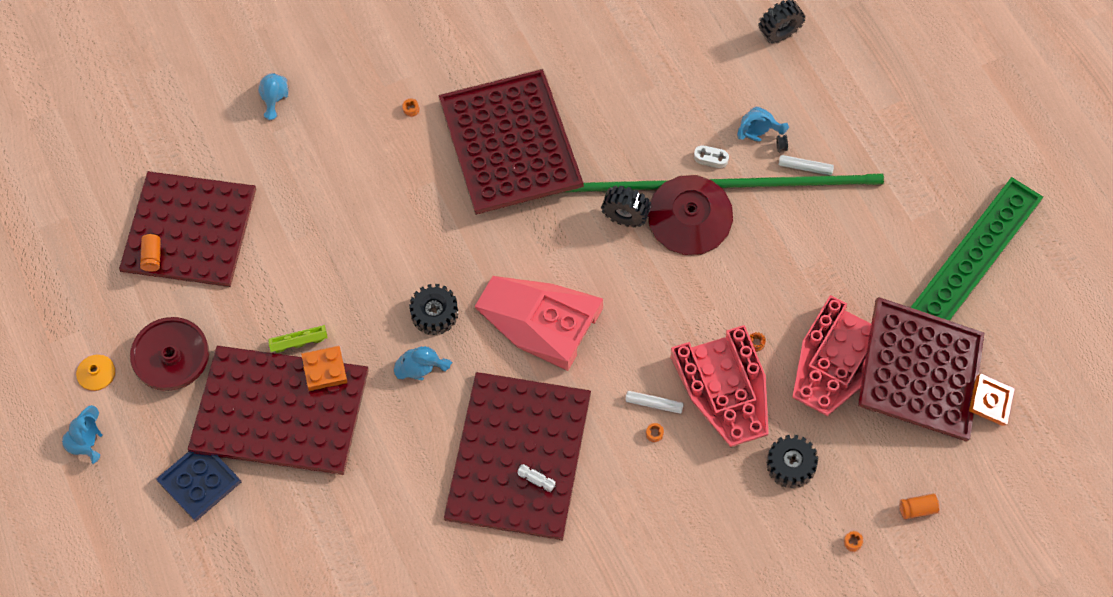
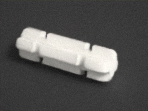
M521 465L518 469L519 476L527 477L528 481L540 487L543 486V489L549 492L553 490L555 486L554 480L546 479V476L533 469L530 470L526 465Z

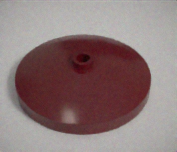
M180 317L161 318L145 326L135 337L130 351V362L140 381L148 387L161 391L178 390L190 385L203 373L209 360V345L203 331L195 323Z

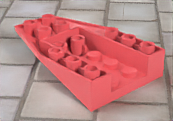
M492 276L477 301L475 309L517 348L569 371L577 356V348L591 323L595 324L603 310V298L551 283Z
M831 295L803 339L792 398L826 416H829L861 389L871 323L847 312V303Z
M745 325L726 330L724 338L691 347L690 342L671 347L670 358L691 401L730 447L769 434L766 375Z

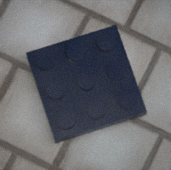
M189 451L156 478L157 482L195 522L242 483L239 477L217 455L208 456L194 454Z

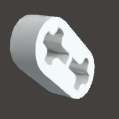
M701 145L694 151V160L702 165L724 168L728 164L729 155L725 150Z

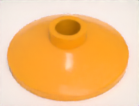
M99 354L85 358L79 364L76 371V378L79 384L90 391L104 389L115 377V366L111 359ZM97 368L95 372H91L92 369Z

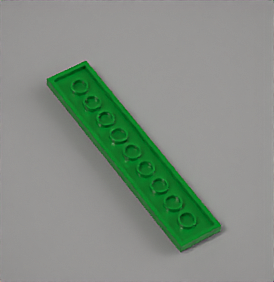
M1011 177L910 308L950 321L1040 204L1043 196Z

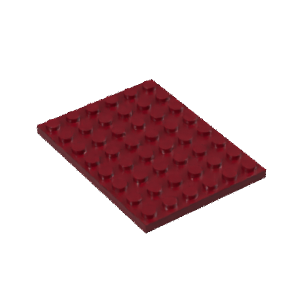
M543 69L439 95V101L475 215L584 187L583 179Z
M217 345L187 450L194 454L217 455L222 458L344 475L369 371L368 366L343 363L347 383L309 391L302 357Z
M476 372L448 495L444 521L563 541L591 390ZM521 465H526L530 470L533 469L546 476V479L554 480L555 486L553 490L549 492L543 489V486L540 487L528 481L527 477L519 476L518 469Z

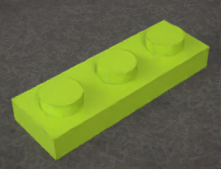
M325 325L269 338L268 341L270 351L279 353L290 347H303L306 343L310 342L320 343L328 338Z

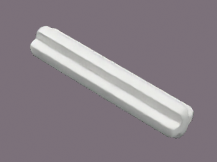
M781 155L779 159L780 166L826 175L833 174L834 165L785 155Z
M628 391L626 394V402L679 414L683 411V402Z

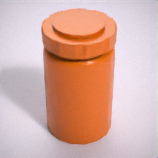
M147 234L141 238L140 268L144 271L152 272L160 268L161 238L159 236Z
M936 494L901 499L900 511L903 519L938 514L939 503Z

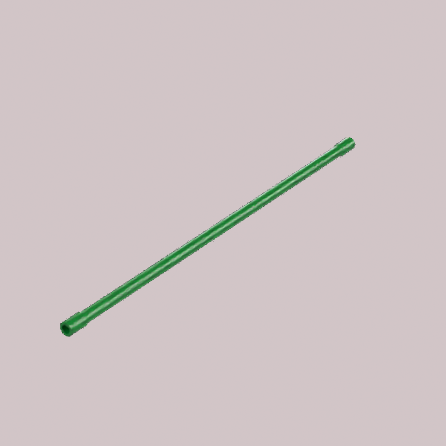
M884 174L710 180L714 181L721 188L852 184L883 185ZM669 180L585 182L584 187L566 192L607 191L610 187L613 188V186L618 188L624 186L626 189L630 187L631 190H658L664 182Z

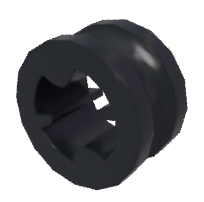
M783 135V137L776 136L778 152H781V150L788 151L787 135Z

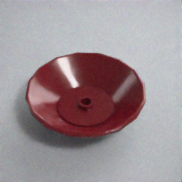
M684 175L664 182L653 194L648 221L655 238L668 250L683 255H701L717 248L729 235L733 223V209L725 190L714 181L698 175ZM693 208L695 211L689 212L688 209Z

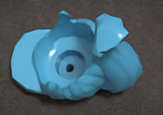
M270 73L261 79L258 89L260 97L267 105L264 117L268 120L277 117L275 111L276 102L284 96L285 98L288 96L287 79L284 76Z
M754 107L742 117L737 135L738 139L747 137L760 142L762 139L757 136L765 134L769 129H774L783 135L789 129L788 123H778L767 110L761 107Z
M421 346L410 349L401 355L395 362L394 373L398 379L408 377L424 380L423 376L429 374L433 366L439 367L442 371H447L452 362L448 359H440L432 348Z
M90 405L71 421L69 431L63 436L62 444L64 449L71 454L88 455L91 463L94 464L99 460L100 454L91 447L94 446L95 435L97 434L99 437H102L103 434H101L96 425V420L99 416L98 408Z

